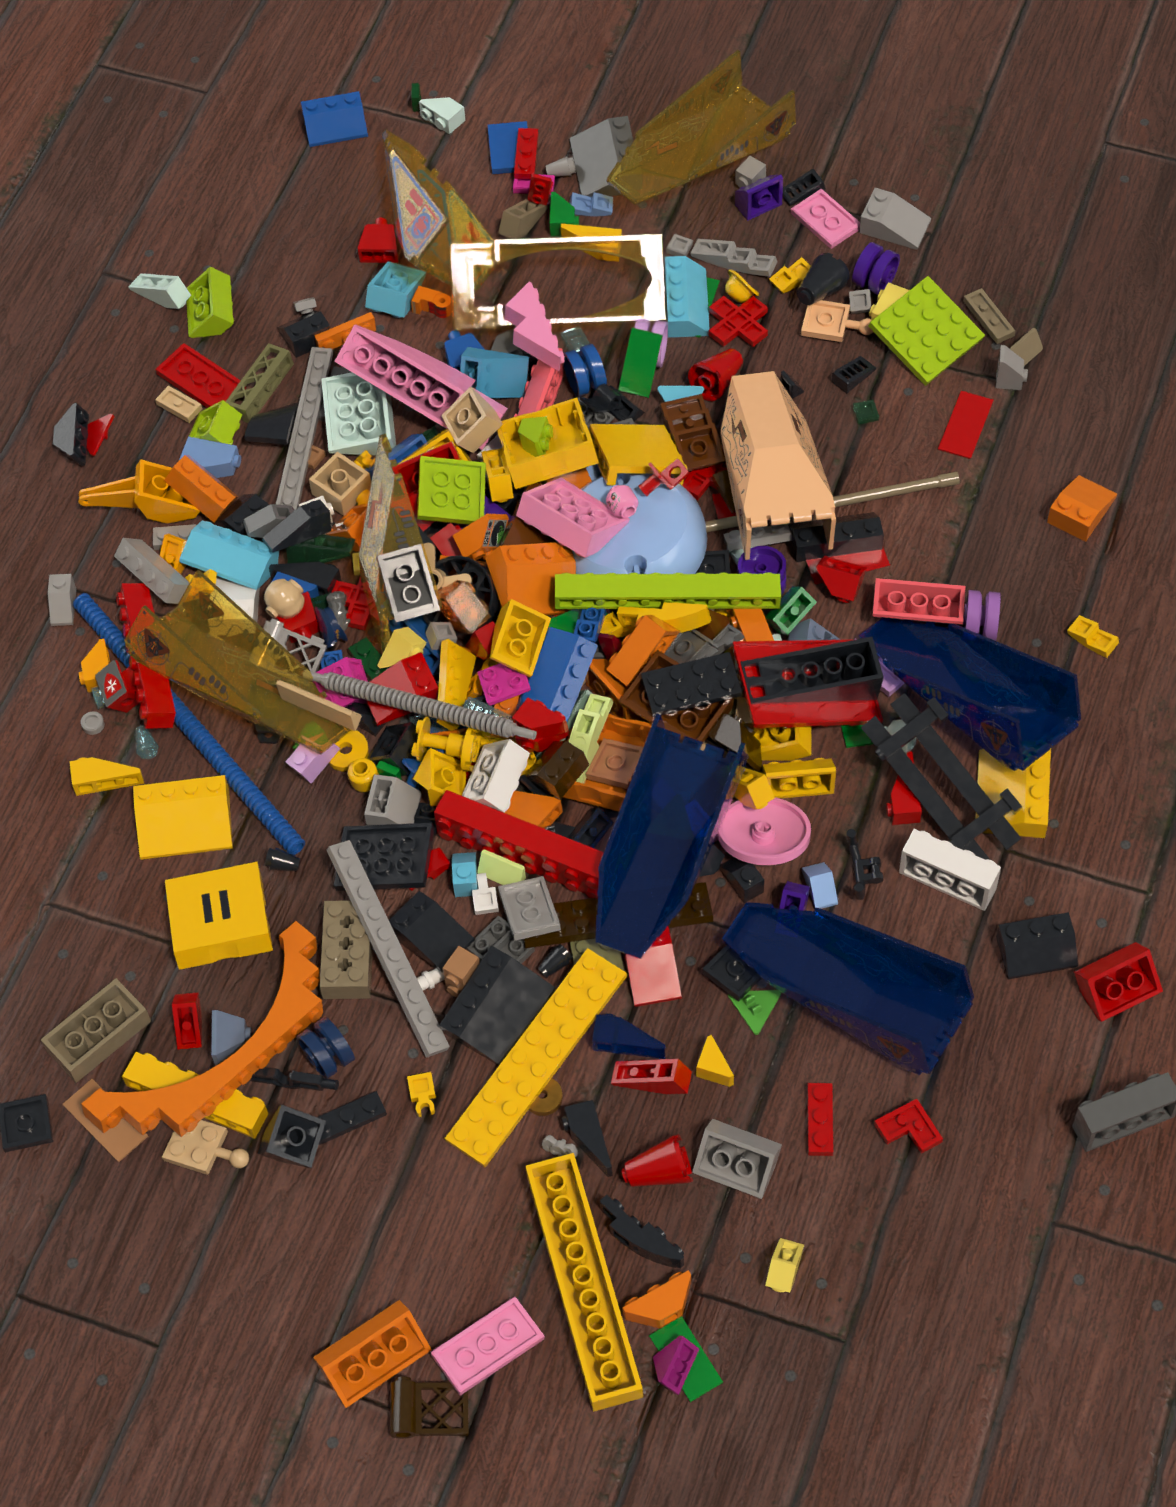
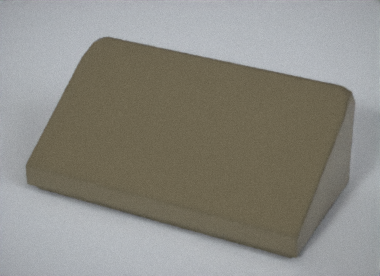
M1032 328L1010 348V350L1024 360V366L1043 350L1040 337L1035 328Z

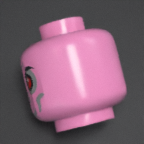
M626 485L612 487L606 497V503L616 517H631L636 512L639 504L632 489Z

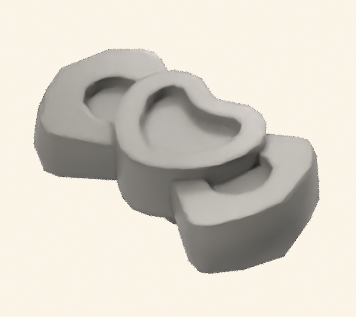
M547 1135L542 1141L543 1149L554 1155L563 1156L574 1153L576 1157L578 1154L576 1146L574 1144H566L565 1139L560 1141L551 1135Z

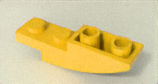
M664 602L662 609L619 607L617 611L622 627L635 629L637 620L645 615H654L677 628L680 633L702 627L711 622L708 606L704 604Z

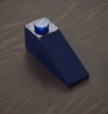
M596 1014L592 1040L593 1051L665 1059L666 1046L662 1042L623 1018L616 1017L614 1014Z

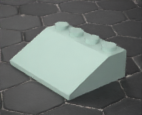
M353 372L321 379L329 453L335 454L339 452L341 454L360 455L364 450H367L370 455H381L382 451H384L383 454H386L396 446L391 395Z

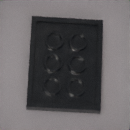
M432 822L344 826L341 842L350 840L373 889L426 887L435 828ZM336 871L334 887L336 891H346Z

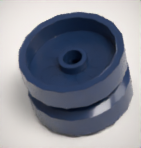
M325 1016L314 1024L315 1033L306 1029L296 1038L309 1062L324 1079H328L337 1073L336 1063L345 1067L355 1060V1056L341 1032Z

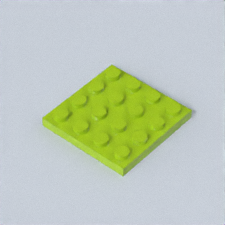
M929 276L873 319L868 325L925 386L985 337V334Z

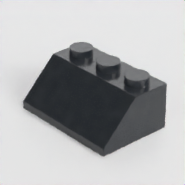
M1069 912L1005 923L998 926L996 939L1008 980L1078 967L1076 938Z

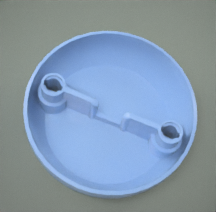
M617 473L615 485H607L603 476L594 479L581 488V490L607 505L606 497L610 489L616 485H626L632 489L639 504L634 515L628 517L630 519L629 523L600 551L584 558L578 556L572 550L576 561V574H695L704 559L707 549L706 523L698 502L681 484H677L671 490L665 484H661L646 496L638 485L642 484L652 474Z

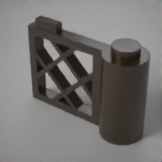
M397 1377L390 1384L391 1437L406 1439L415 1436H468V1391L462 1394V1400L455 1406L446 1397L451 1390H456L448 1378L447 1383H415L411 1381L410 1377ZM422 1390H433L439 1397L429 1406L422 1399ZM441 1400L452 1409L443 1419L433 1410ZM462 1404L463 1413L458 1409ZM428 1413L439 1422L433 1429H422V1419ZM456 1413L463 1420V1428H451L446 1421Z

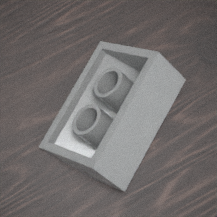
M712 1119L705 1128L692 1173L762 1199L775 1169L782 1144Z

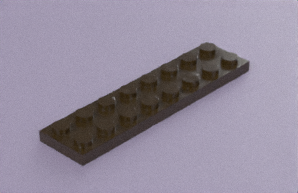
M706 882L686 885L677 902L676 900L683 885L676 889L677 886L617 894L605 897V900L604 897H599L597 899L589 898L553 903L561 930L525 938V948L621 935L622 930L662 924L667 918H669V928L714 922Z

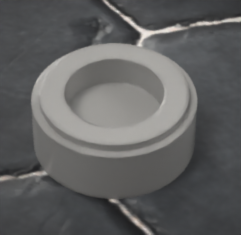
M88 712L81 719L83 731L90 735L100 733L105 725L102 715L98 712Z

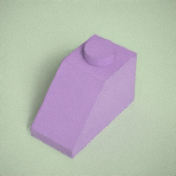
M322 735L300 744L287 759L286 763L312 784L340 748Z

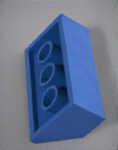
M548 627L533 675L528 677L531 690L521 694L515 710L518 711L527 698L534 701L539 700L551 711L562 713L568 722L598 645L580 635Z

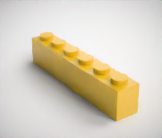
M135 1052L122 1078L127 1087L137 1091H148L187 1081L198 1076V1074L187 1070V1072L182 1071L171 1062H160L149 1053H144L143 1055ZM236 1089L228 1100H223L216 1106L215 1111L211 1115L204 1118L255 1139L268 1116V1111L264 1101L254 1096L251 1098L246 1097L241 1091Z

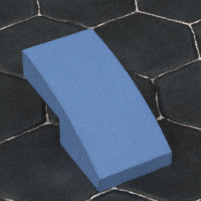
M572 192L570 204L575 207L576 215L608 216L612 214L613 197L595 192L592 197Z

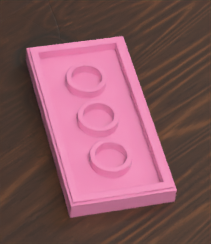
M513 1297L433 1350L431 1356L458 1394L462 1395L544 1340L545 1336L518 1299Z

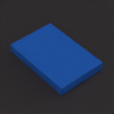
M527 121L488 125L492 174L514 172L518 128H528Z

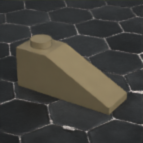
M525 199L504 210L498 233L511 241L524 237L550 207V202L546 206L535 204Z

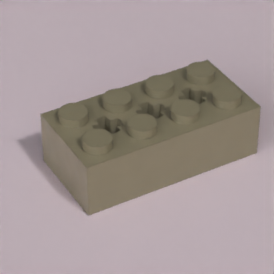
M324 901L320 972L323 999L371 998L373 946L352 902Z
M116 978L44 1036L41 1042L46 1052L77 1083L149 1024L151 1020L144 1006Z

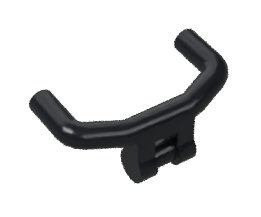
M849 829L847 831V841L854 868L855 896L858 900H863L865 897V884H878L884 880L883 873L880 872L881 859L879 857L861 859L856 832L854 829ZM871 869V873L864 874V870Z

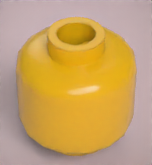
M367 758L353 761L348 767L347 773L352 787L359 792L370 791L374 774L379 775L376 765Z

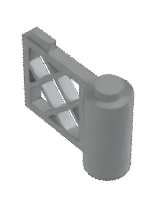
M271 619L270 622L266 621L259 636L261 642L259 646L255 645L254 654L251 655L257 666L288 679L291 677L288 672L293 671L295 676L292 675L291 680L298 681L303 685L305 683L306 686L311 687L313 681L310 680V683L307 685L304 679L297 676L296 669L308 665L310 671L317 672L328 647L324 645L325 640L314 635L310 639L283 628L284 623L275 619ZM266 636L270 637L268 644L264 643ZM288 637L297 638L300 647L288 651L286 646ZM271 641H275L273 649L269 647ZM313 645L319 647L320 651L317 657L309 660L305 648ZM277 646L281 647L279 654L275 653ZM302 650L306 661L294 666L290 655ZM282 655L283 658L287 656L291 668L277 671L273 666H277L278 660L282 659Z

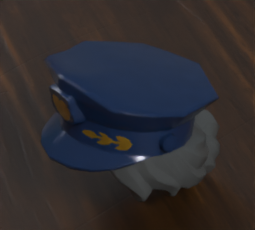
M334 591L328 594L326 599L329 605L327 608L315 607L319 632L325 640L324 645H327V648H331L339 639L345 642L348 641L345 630L351 620L346 618L348 613L345 609L347 596L341 591Z

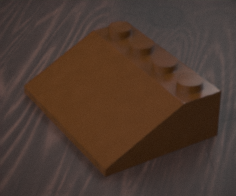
M657 650L619 700V704L696 750L709 737L708 734L724 713L728 715L733 709L734 698L656 716L655 719L651 713L641 673L680 664Z

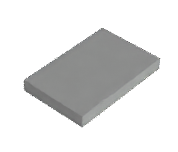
M544 876L498 886L499 895L514 941L561 930Z

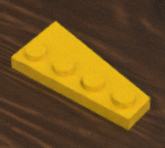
M450 639L441 641L438 701L463 707L477 656ZM437 719V723L451 731L459 728L458 724Z

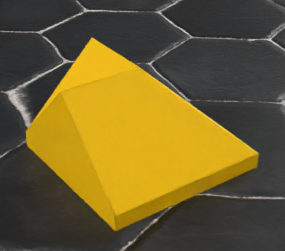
M432 748L427 750L413 777L416 782L428 790L430 806H438L446 790L462 796L466 787V771L461 769V761Z

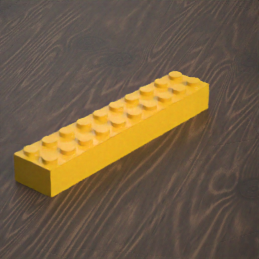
M574 1153L526 1165L529 1186L593 1412L643 1398V1388Z

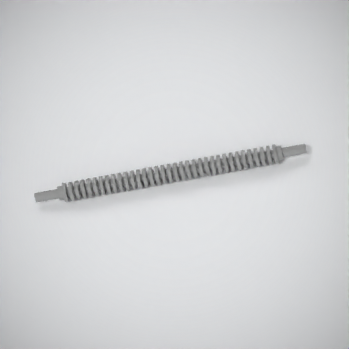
M305 670L303 673L304 679L319 682L325 689L482 730L506 738L517 735L535 740L537 732L517 726L513 720L333 672L324 673L323 675Z

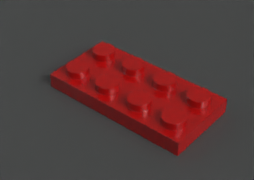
M185 343L155 369L157 375L206 408L222 400L226 402L241 381Z

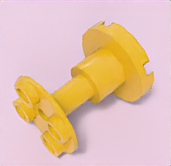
M428 716L423 720H418L416 725L418 739L417 743L414 742L411 753L418 762L423 760L427 747L446 750V755L461 758V769L473 771L474 766L471 763L477 762L480 751L481 736L477 735V732H481L480 730L468 727L466 735L450 733L449 737L430 733L431 723Z

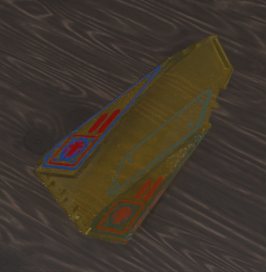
M385 129L382 133L395 228L405 257L417 268L456 288V290L467 296L471 294L472 290L477 292L506 253L451 183L446 180L442 184L436 178L439 171L435 168L430 171L424 165L427 159L413 145Z

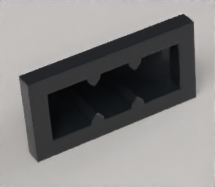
M354 702L345 707L361 714L362 717L358 727L375 737L386 724L377 726L370 708L362 703Z

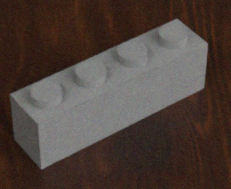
M123 538L114 557L165 603L184 604L193 585L143 540Z

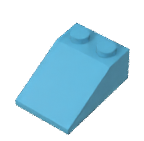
M388 261L368 284L365 307L372 309L374 312H385L393 317L404 318L412 308L411 300L418 286L422 285L426 271Z

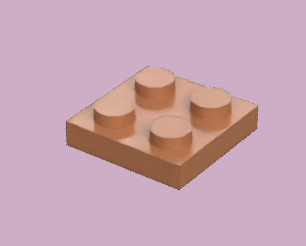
M603 738L586 772L587 779L629 789L630 778H635L646 749Z

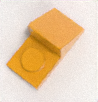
M165 534L159 556L181 574L186 564L179 562L187 540L171 534Z

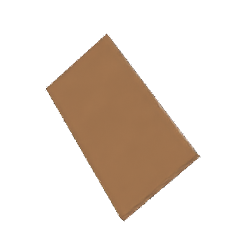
M91 1079L62 1105L120 1162L142 1143L148 1135L146 1133L144 1135L140 1134L124 1118L120 1120L116 1127L110 1128L105 1133L84 1116L81 1103L101 1088Z

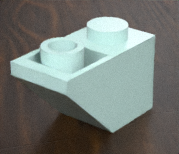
M450 97L421 99L419 101L422 118L430 121L438 129L444 130L448 134L452 133L465 121L464 106Z

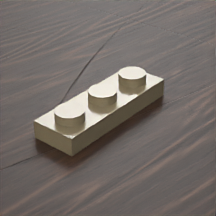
M982 288L964 296L963 302L996 344L1015 336L1014 328Z

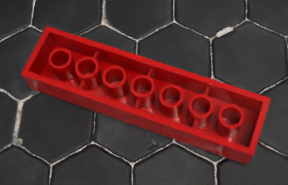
M449 790L445 791L434 811L437 833L444 840L456 841L467 849L473 848L480 852L482 850L490 851L524 866L525 872L529 874L544 876L551 883H560L571 891L585 893L589 898L597 899L607 896V893L609 895L610 886L613 887L617 880V871H615V876L613 875L610 882L616 857H611L607 853Z

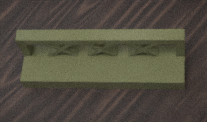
M268 343L226 400V403L242 414L243 422L249 423L250 419L260 412L294 365L290 351ZM270 352L278 354L275 358L267 360ZM267 366V370L264 373L256 375L258 369ZM256 381V385L253 388L245 390L247 384ZM245 397L241 405L234 403L236 399Z

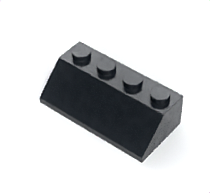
M874 512L836 517L833 549L828 550L822 519L788 524L792 532V546L796 562L823 558L824 556L832 557L883 549L884 533L880 517Z

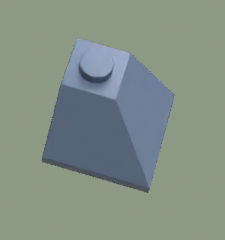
M212 1010L211 1055L215 1066H217L238 1051L252 1037L251 1027H247L244 1018Z

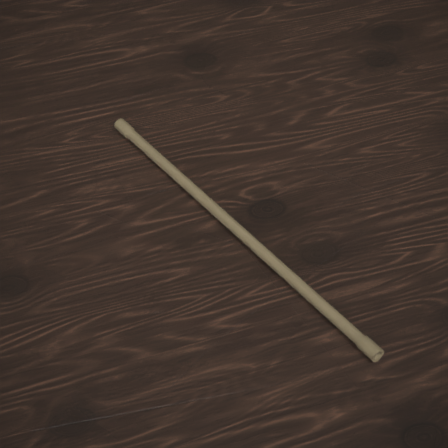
M952 472L932 478L834 496L833 500L835 507L937 487L943 488L960 484L958 472ZM737 516L705 522L707 532L738 526Z

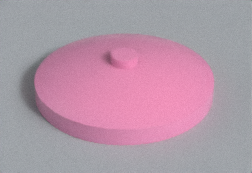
M774 798L768 802L766 807L757 810L745 806L738 800L729 805L726 810L724 809L719 819L720 824L719 826L717 825V836L721 846L733 857L756 865H777L797 858L808 847L811 836V824L806 814L796 805L779 798Z

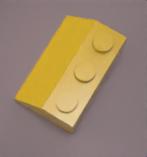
M832 758L763 764L762 773L766 775L775 798L834 794L836 767Z

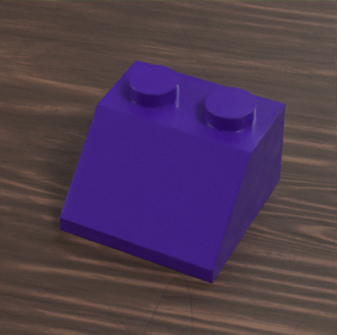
M769 175L735 191V206L747 221L782 205L783 176Z

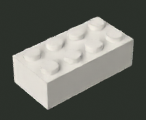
M914 829L902 850L899 873L985 911L997 889L1001 867L992 860H984L975 856L969 850L959 849L948 841L934 838L928 832Z

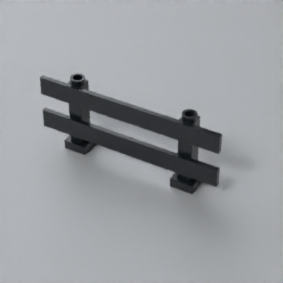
M905 693L892 702L890 706L906 724L892 736L876 716L861 726V729L877 747L874 750L877 756L882 761L885 759L947 835L950 839L948 842L952 843L953 846L962 850H969L975 856L984 860H990L974 840L988 828L1006 850L1022 839L1004 817L1010 811L1015 815L1022 809V805L1007 788L1000 793L999 797L1001 800L994 804L932 728L931 725L937 720L942 724L949 717L935 697L927 702L928 708L920 713ZM915 737L979 815L978 818L966 827L961 824L902 750V747Z

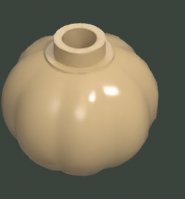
M277 579L271 582L264 594V600L267 605L266 612L273 618L278 616L289 619L296 616L304 606L303 588L293 579L289 581Z

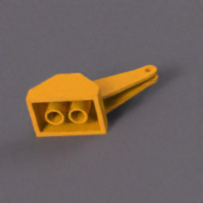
M141 459L136 465L134 477L79 491L78 502L82 506L139 508L147 519L167 524L196 518L200 512L164 481L171 471V467Z

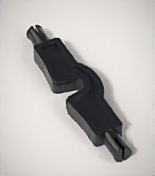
M267 1067L256 1071L250 1079L252 1082L273 1084L288 1089L304 1088L323 1091L324 1088L338 1090L339 1087L338 1080L324 1079L322 1075L291 1071L289 1076H287L277 1068Z

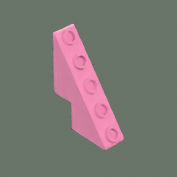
M528 282L505 307V320L517 326L513 333V344L559 371L560 364L564 363V354L562 350L559 351L557 337L551 332V322L545 317V308L539 302L538 290L533 288L531 282Z

